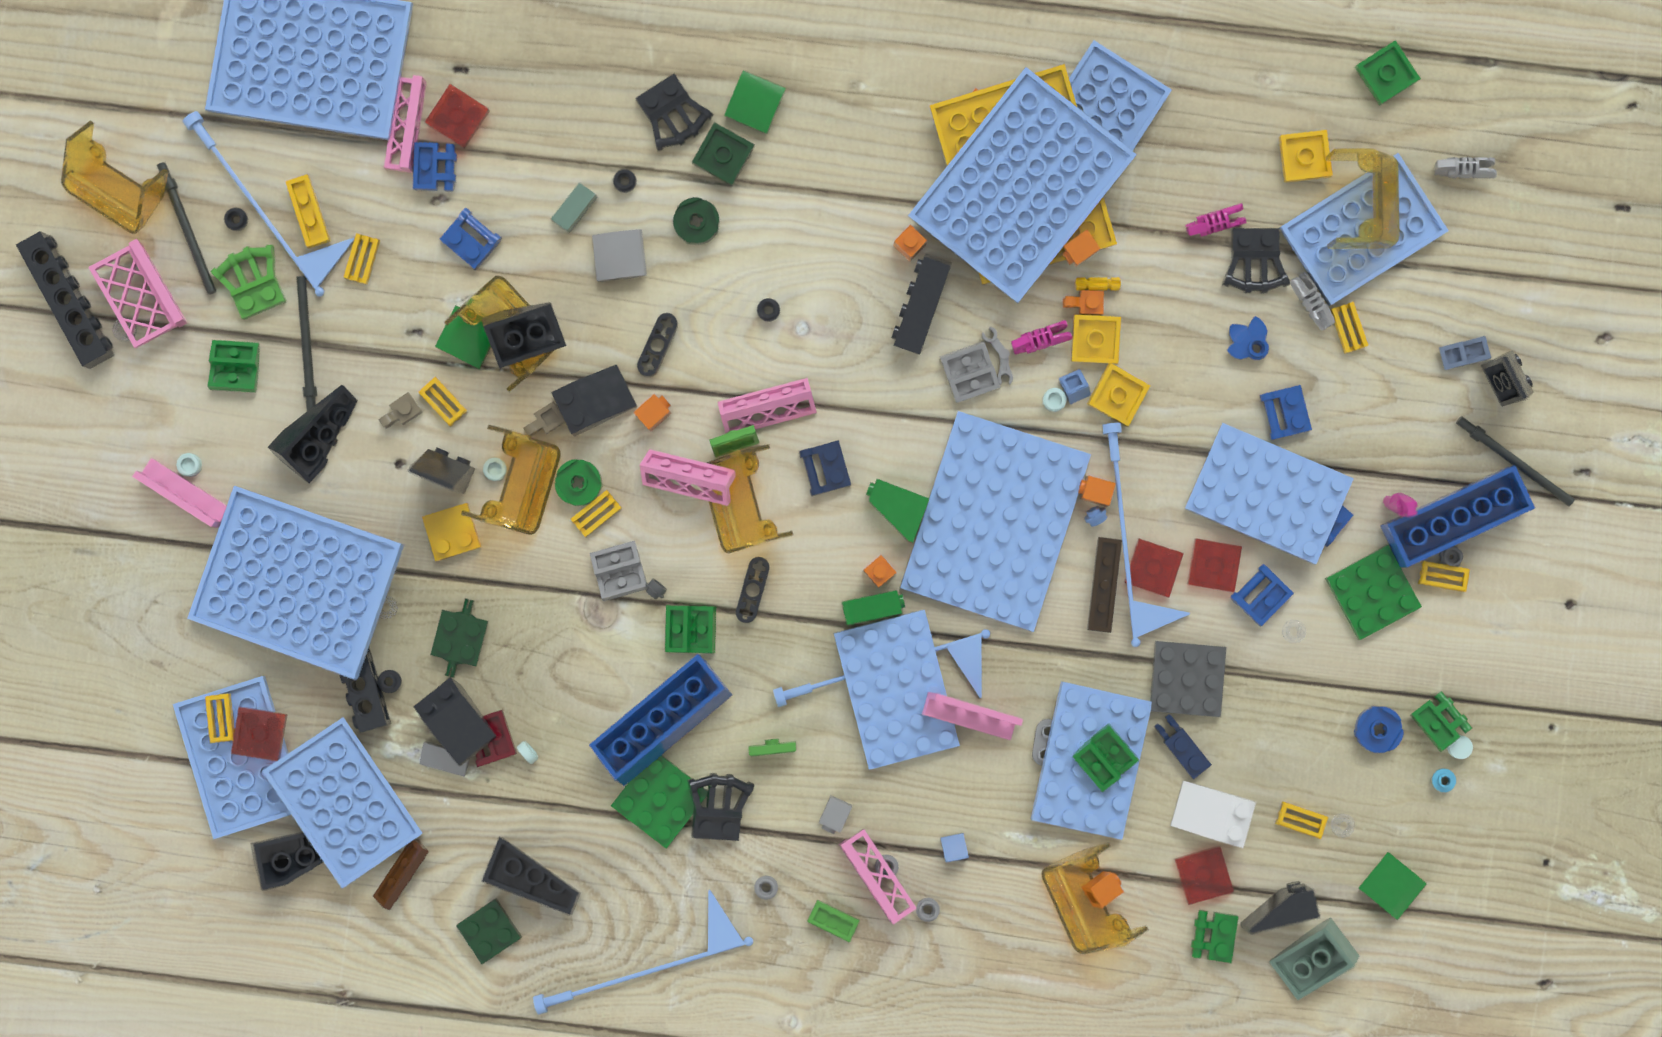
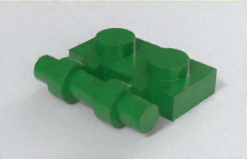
M1441 691L1434 696L1440 703L1437 707L1429 700L1410 715L1440 752L1461 737L1456 732V728L1460 727L1465 734L1472 729L1467 722L1468 718L1464 714L1461 715L1453 705V700L1450 697L1447 698ZM1446 710L1454 721L1449 723L1441 712Z
M1199 910L1198 918L1194 922L1196 927L1195 938L1191 942V947L1193 948L1192 957L1201 958L1202 950H1208V960L1232 963L1239 916L1214 912L1213 920L1210 921L1207 920L1208 911ZM1205 928L1211 929L1209 942L1204 941Z

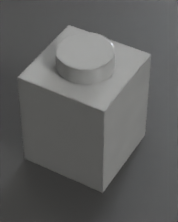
M830 795L819 820V823L823 825L822 829L832 834L835 831L841 833L851 811L852 804Z

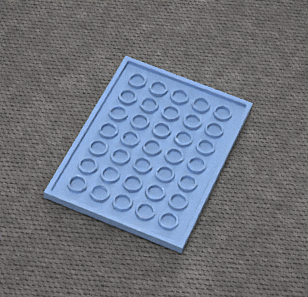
M224 0L205 110L390 140L413 4L401 0Z
M1025 67L908 217L1016 303H1019L1137 154Z
M958 411L900 588L1034 632L1079 494V486L1084 478L1091 454Z
M234 486L187 619L346 677L358 679L404 544Z

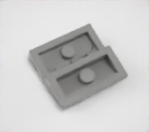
M626 230L592 235L598 282L647 276L642 230Z
M984 341L940 356L956 403L1000 388Z
M635 541L590 553L594 574L597 578L603 602L648 588L645 585L646 578Z

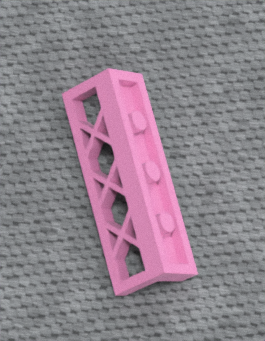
M413 75V79L400 77L390 140H388L385 169L413 173L414 142H418L427 83L422 76ZM403 84L411 85L410 97L407 99L402 94ZM408 105L407 118L405 121H402L398 116L399 110ZM404 127L403 142L399 144L395 139V134ZM400 150V164H391L392 155Z
M808 378L718 402L725 433L754 425L755 429L817 413ZM809 400L810 407L803 409L796 407L799 402ZM778 407L787 409L784 414L777 415L773 413ZM753 414H764L761 420L754 421L750 419ZM733 419L742 421L739 426L729 428L727 422Z
M650 449L640 463L642 483L645 486L726 506L731 502L729 487L736 477L735 470ZM649 474L655 475L659 480L649 478ZM669 479L676 480L680 485L672 483ZM690 484L697 485L701 491L696 490ZM712 489L722 491V496L717 495Z
M153 458L149 460L142 472L135 471L132 476L133 478L210 527H220L227 507L223 502Z
M928 692L922 715L1007 740H1011L1015 725L1021 726L1023 722L1021 718L933 692Z
M864 829L839 844L890 923L894 925L917 909ZM862 836L868 844L866 854L856 852L852 846V843ZM870 848H871V850L873 851V853L875 854V856H874V855H869ZM860 856H865L864 862L862 861ZM869 857L878 859L881 863L879 873H873L868 870L867 863ZM883 868L885 869L888 875L882 874ZM872 875L878 876L877 882ZM882 877L890 878L893 881L892 893L883 892L880 888ZM896 889L899 890L901 895L896 894ZM886 895L892 896L891 902L888 900ZM895 897L904 898L909 905L907 909L899 914L893 907Z

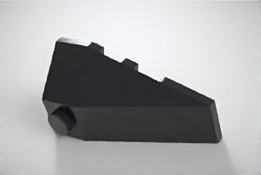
M340 385L286 427L267 448L282 463L307 483H310L325 467L328 461L327 456L332 446L335 447L338 441L336 438L342 426L346 425L358 400L344 385Z
M304 832L250 843L262 891L285 886L324 862Z

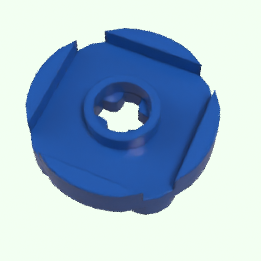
M1371 706L1358 716L1354 735L1359 744L1366 750L1374 753H1385L1394 750L1400 744L1404 731L1401 718L1394 710L1383 706ZM1382 723V729L1385 732L1383 735L1378 734L1376 736L1373 728L1375 725Z

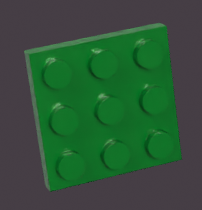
M1389 545L1376 550L1325 578L1358 640L1366 638L1422 607Z
M661 755L625 786L611 807L667 849L693 815L694 805L687 780L692 778ZM704 787L698 789L701 803L707 797L708 792Z

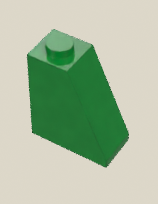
M877 479L875 483L870 482L866 493L867 496H870L868 502L908 542L913 543L930 498Z
M897 590L842 602L847 625L901 614V608H905L903 594L898 595Z

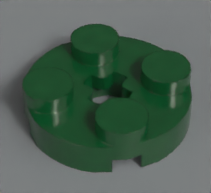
M699 197L688 198L681 202L673 217L674 229L677 235L687 244H705L712 240L719 230L720 218L718 211L707 200ZM694 215H697L698 218H703V221L700 222L701 226L696 227L690 224L693 221Z

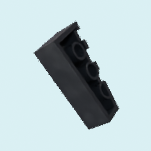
M925 254L923 260L918 259L914 270L915 273H918L916 281H911L906 294L910 295L908 305L904 303L902 305L899 317L903 319L900 327L896 325L891 337V339L895 340L893 346L920 355L952 262L929 254Z
M499 836L482 882L565 914L573 915L581 892L508 840Z

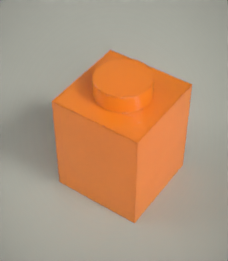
M909 225L894 241L893 246L907 260L911 261L926 246L927 240L913 226Z
M1086 230L1063 246L1065 252L1062 255L1069 265L1074 263L1077 267L1100 251V247L1089 231Z
M653 394L633 413L652 431L671 414L668 410L671 405L662 395L658 398Z
M1087 476L1085 480H1081L1078 493L1081 494L1080 499L1108 507L1110 506L1116 483Z
M882 555L863 570L878 588L896 573Z
M1102 871L1081 887L1093 907L1097 908L1105 907L1124 893L1120 886L1122 883L1115 873Z

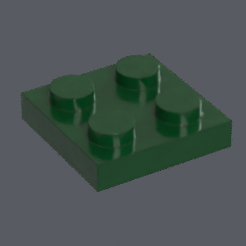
M714 122L692 160V164L733 186L751 155L755 144Z
M497 898L456 925L481 965L522 938Z

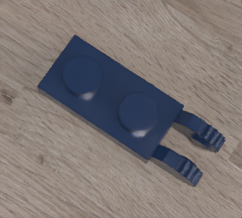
M1169 714L1165 718L1167 723L1176 731L1169 737L1165 729L1158 723L1154 728L1163 738V743L1189 776L1195 779L1212 764L1182 727L1180 728L1178 723Z

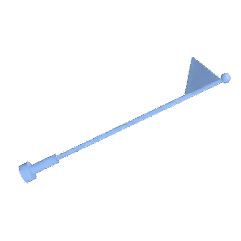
M195 111L187 115L183 119L188 130L194 129L206 147L214 152L313 286L315 294L319 297L323 296L324 289L319 287L354 242V238L296 257L215 147L216 143L202 126L204 119L199 112Z
M1121 423L1103 424L1102 428L1103 435H1108L1111 462L1114 463L1133 635L1131 645L1138 647L1140 645L1139 636L1190 615V613L1133 601L1118 466L1120 453L1117 434L1122 433Z
M984 629L979 634L935 647L936 652L948 649L979 698H982L981 638L987 639L990 637V631ZM842 675L813 685L808 683L783 691L782 687L773 689L777 706L787 705L786 700L811 693L813 689L845 680V676Z
M709 890L707 952L572 992L569 990L546 998L543 994L533 996L535 1010L538 1015L548 1012L547 1007L573 1000L574 996L740 946H751L753 939L746 937L744 941L742 940L717 899Z

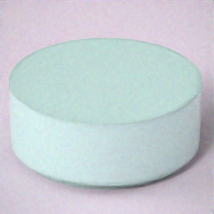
M1051 388L1043 396L1044 407L1052 412L1060 411L1067 401L1065 393L1059 388Z
M185 453L178 458L176 467L180 474L193 477L201 471L202 462L197 455Z
M490 458L483 466L484 475L489 480L500 481L507 475L508 468L502 459Z
M1460 735L1461 737L1447 747V750L1452 757L1465 759L1472 753L1473 744L1468 737Z
M526 741L517 746L518 751L530 764L538 760L537 753Z

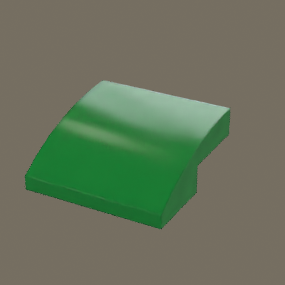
M743 70L724 116L767 134L776 111L779 109L786 88Z
M455 305L435 347L480 369L491 348L483 327V318Z
M212 340L209 355L211 367L207 385L209 390L256 393L260 344L257 342Z
M666 605L665 652L715 653L716 606Z
M1109 723L1072 755L1102 792L1117 782L1124 772L1139 762V758Z
M1387 852L1360 885L1359 890L1398 921L1427 883Z

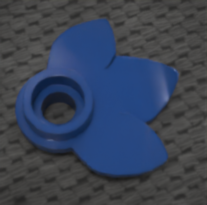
M1255 316L1248 327L1240 324L1230 325L1229 334L1234 343L1228 347L1227 351L1231 356L1236 359L1249 357L1253 360H1261L1268 354L1269 345L1265 340L1267 328L1260 318ZM1253 345L1260 347L1259 353L1253 351Z

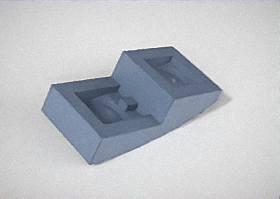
M1486 336L1439 347L1445 370L1491 359Z

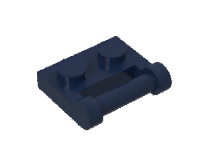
M839 440L799 451V456L803 458L811 489L809 491L811 496L851 486ZM812 455H819L827 485L820 486Z

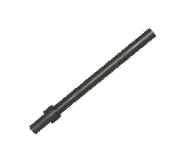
M161 162L157 164V168L163 180L161 182L164 192H167L207 294H213L217 291L176 190L178 189L177 183L171 177L166 162Z
M298 276L296 280L305 383L303 397H306V408L308 411L316 405L317 387L314 386L306 277Z
M1463 416L1457 420L1456 424L1470 433L1469 436L1476 442L1480 441L1566 505L1571 506L1575 501L1573 497L1488 436L1486 430L1482 427L1473 425Z

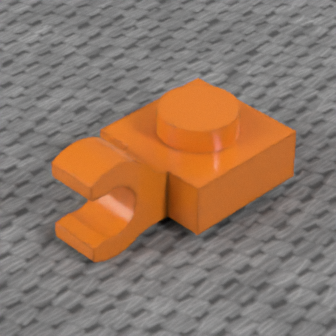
M1081 290L1079 297L1065 296L1063 298V308H1079V315H1103L1104 291Z

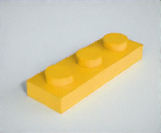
M306 174L285 181L306 247L312 248L330 242L331 240L310 176Z

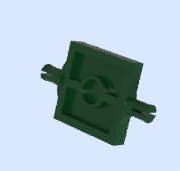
M465 598L462 612L442 610L430 655L443 658L448 662L445 676L449 677L450 675V677L455 678L458 664L477 666L488 621L479 619L471 614L474 600L469 602V599Z

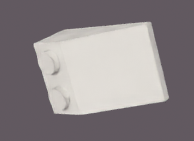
M1183 780L1170 826L1243 848L1256 802Z

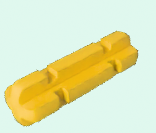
M1078 277L1075 279V289L1077 291L1086 289L1088 291H1107L1108 289L1110 291H1118L1121 288V279L1119 277H1111L1110 279L1108 277H1089L1088 279L1086 277Z

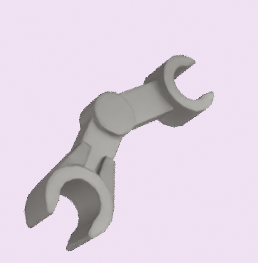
M989 327L994 337L988 339L982 332V339L990 343L999 354L1000 369L997 377L999 384H1002L1001 376L1005 374L1009 377L1010 385L1013 381V375L1009 366L1010 353L998 340L996 329Z

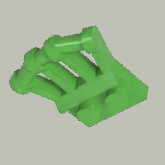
M273 245L258 248L247 246L243 248L242 252L229 254L228 258L217 269L214 267L210 271L230 291L231 297H233L243 320L287 302L275 275V251ZM266 256V276L263 277L255 257ZM248 260L256 280L250 283L247 282L240 262ZM232 266L241 287L236 288L224 276Z

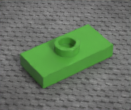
M754 425L740 430H731L725 435L709 439L715 457L760 443Z
M779 739L765 740V744L748 747L749 756L790 753L797 750L796 741L779 743Z
M817 899L807 922L850 942L860 920Z

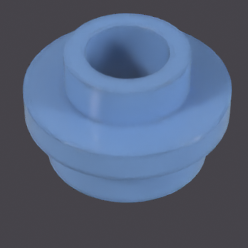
M1095 506L1086 512L1087 516L1084 520L1092 527L1097 526L1107 519V511L1104 507L1099 508V506Z

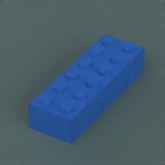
M1510 466L1417 508V515L1409 517L1400 516L1380 525L1398 564L1401 568H1406L1535 509V506L1516 466Z
M697 654L590 743L589 746L615 781L625 786L733 696V694L707 661Z

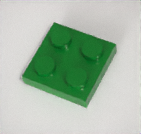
M1396 40L1355 66V69L1379 105H1382L1421 79Z

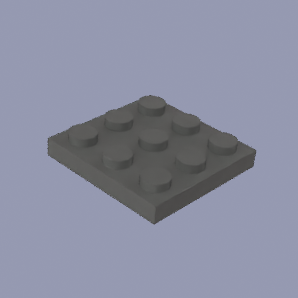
M1155 641L1150 697L1152 702L1151 711L1221 717L1227 647Z

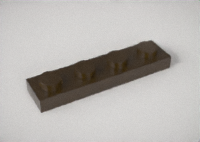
M1098 537L1087 630L1112 632L1122 540L1104 537Z

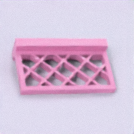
M138 239L129 242V246L88 267L135 349L177 326L180 328L187 324L186 319L143 244ZM128 253L133 258L131 269L119 266L121 257ZM104 266L112 267L110 280L101 278L97 270ZM117 269L129 272L126 285L114 282ZM133 274L144 277L145 281L142 289L130 286ZM113 285L124 288L121 300L111 297L110 292ZM129 289L141 292L138 304L126 302ZM145 293L156 298L154 309L142 306ZM124 305L136 308L133 320L123 318L122 310ZM140 309L152 312L149 325L137 322ZM156 314L166 316L169 324L162 328L153 326ZM135 325L148 328L145 337L137 341L133 335Z

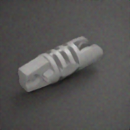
M1452 157L1437 160L1434 166L1435 175L1448 176L1449 178L1497 177L1494 168H1487L1494 166L1495 158L1474 157L1472 159L1471 157Z
M1304 272L1298 276L1299 278H1293L1290 284L1299 300L1303 301L1302 305L1306 307L1305 310L1309 311L1310 314L1308 315L1322 331L1333 325L1335 320L1328 304L1324 303L1325 300L1321 297V293L1317 292L1318 288L1310 276Z

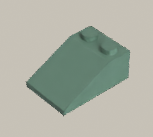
M1330 917L1272 958L1269 963L1296 999L1299 1000L1355 967L1360 955Z

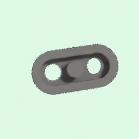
M1044 719L1036 726L1032 757L1041 766L1044 759L1041 758L1040 753L1046 750L1049 735L1044 734V729L1051 727V719Z

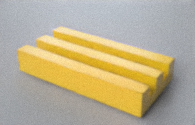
M356 233L343 278L368 284L380 243L379 239ZM361 240H362V241H363V245H362V248H361V251H360V255H359V258H358V262H357V265H356V269H355L354 275L352 276L351 274H352V271H353V267H354V264H355V261H356V257H357V254H358V250H359V247H360V243H361ZM370 242L372 243V247L365 267L363 278H359L362 265L365 259V255L367 252V248Z
M1354 302L1330 310L1334 317V324L1345 354L1369 346ZM1347 309H1349L1360 344L1357 342ZM1340 311L1342 313L1347 331L1349 333L1353 345L1352 347H1349L1343 326L1341 324L1338 315V312Z
M434 377L418 392L450 427L463 414L468 412L437 377ZM434 384L457 406L458 412L432 387ZM428 390L453 415L451 419L426 394Z
M606 490L573 516L571 521L582 532L584 537H587L621 510L622 507ZM606 497L609 499L581 523L578 521ZM611 504L615 506L587 530L584 528L585 525Z
M1422 561L1421 576L1418 584L1460 592L1467 591L1470 569ZM1428 567H1432L1454 572H1460L1464 574L1463 577H1458L1430 572L1427 570ZM1426 576L1462 582V586L1426 580Z
M231 693L205 696L210 743L236 740ZM222 699H224L228 736H226ZM213 700H216L220 733L218 738L216 737Z
M1282 801L1275 824L1321 839L1328 817ZM1289 808L1321 819V823L1319 824L1286 813V810ZM1286 817L1319 828L1318 833L1284 822L1283 819Z

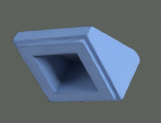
M1080 369L1059 378V382L1070 404L1091 395L1090 387Z
M963 833L940 838L945 862L969 858Z

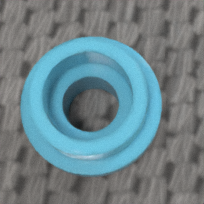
M1439 769L1432 776V784L1440 792H1449L1456 785V777L1448 769ZM1444 776L1448 778V783L1445 785L1441 783V779Z

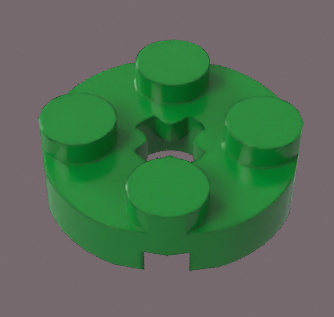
M569 460L561 465L556 473L555 490L564 502L571 505L584 506L591 503L597 498L602 489L600 472L588 461ZM576 476L579 479L584 478L581 489L572 486L574 484L573 478Z

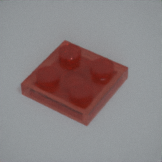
M449 84L425 120V123L465 149L490 110L452 84Z
M1139 538L1130 562L1132 586L1169 598L1184 553Z
M1195 538L1187 585L1235 592L1242 546Z
M239 707L231 754L278 761L281 757L288 714Z
M1221 846L1174 858L1188 905L1234 892Z

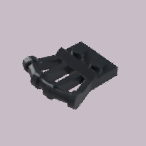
M675 73L635 98L652 124L657 151H662L665 147L682 146L686 143L685 140L691 136L696 137L699 135L703 125L708 119L711 120L714 115L711 111L690 98ZM687 104L700 113L694 124L682 108L683 105ZM675 110H677L688 127L681 133H679L668 116ZM663 119L674 136L661 139L658 121Z
M1233 228L1231 230V262L1224 277L1223 286L1228 287L1230 285L1243 290L1244 293H1251L1252 291L1268 293V291L1277 287L1290 285L1289 277L1280 261L1279 228ZM1238 260H1244V281L1233 277ZM1251 260H1260V282H1252ZM1267 260H1272L1278 275L1277 278L1268 281Z
M710 773L709 776L694 780V778L687 780L694 805L691 837L694 839L739 841L742 809L753 792L754 784L739 780L733 774L718 776L717 773ZM717 785H724L722 808H714ZM708 786L706 807H702L698 789ZM732 787L742 791L734 809L730 808Z

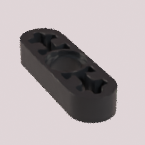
M663 313L657 318L642 351L637 368L641 375L645 377H653L657 374L676 333L678 321L673 314ZM668 318H671L673 327H668L665 332L666 335H669L668 339L661 334H656L657 330L662 333L664 328L661 323L662 320L667 321ZM655 339L664 341V348L659 352L651 348V343ZM649 351L654 356H660L658 360L655 358L652 360L654 369L644 372L645 368L642 364L643 362L648 363L650 355H646Z
M763 557L753 558L748 565L736 608V617L743 623L752 622L758 613L770 570L768 561ZM759 561H762V565L766 567V570L761 571L759 574V578H763L762 583L754 579L749 580V575L755 576L756 569L752 568L753 564H758ZM750 583H755L760 588L759 594L755 597H750L746 593V587ZM743 597L748 600H757L756 606L751 603L750 611L753 612V615L748 616L747 619H743V614L740 613V610L745 609L747 602H742Z

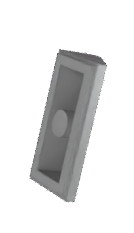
M426 741L422 746L419 764L465 777L470 759L463 765L458 766L442 745Z

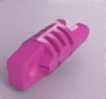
M1240 203L1197 216V221L1185 224L1187 234L1190 236L1200 234L1202 237L1246 224V217H1238L1232 220L1228 218V215L1242 211L1244 209L1243 204Z
M1066 320L1024 333L1020 338L1011 341L1014 354L1033 353L1036 350H1042L1071 340L1073 337L1070 332L1053 336L1054 333L1067 328Z
M1403 493L1385 496L1383 503L1392 512L1403 517L1417 515L1416 508H1418V503L1412 497Z

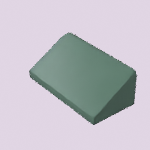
M578 183L552 216L551 220L570 233L598 198L597 195L581 183Z

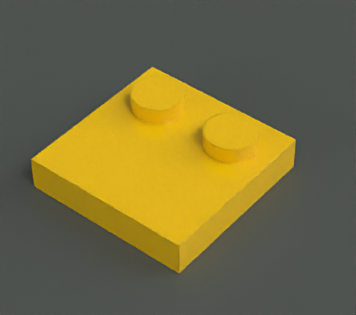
M1327 130L1279 136L1285 183L1333 176Z
M1074 314L1071 361L1118 364L1121 317Z
M1108 363L1087 405L1129 427L1150 385L1116 365Z
M468 503L422 516L435 561L482 548Z

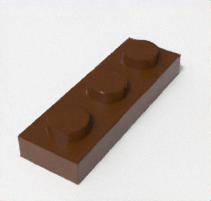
M414 839L406 845L373 895L374 899L387 910H390L398 900L400 894L429 852L419 840Z

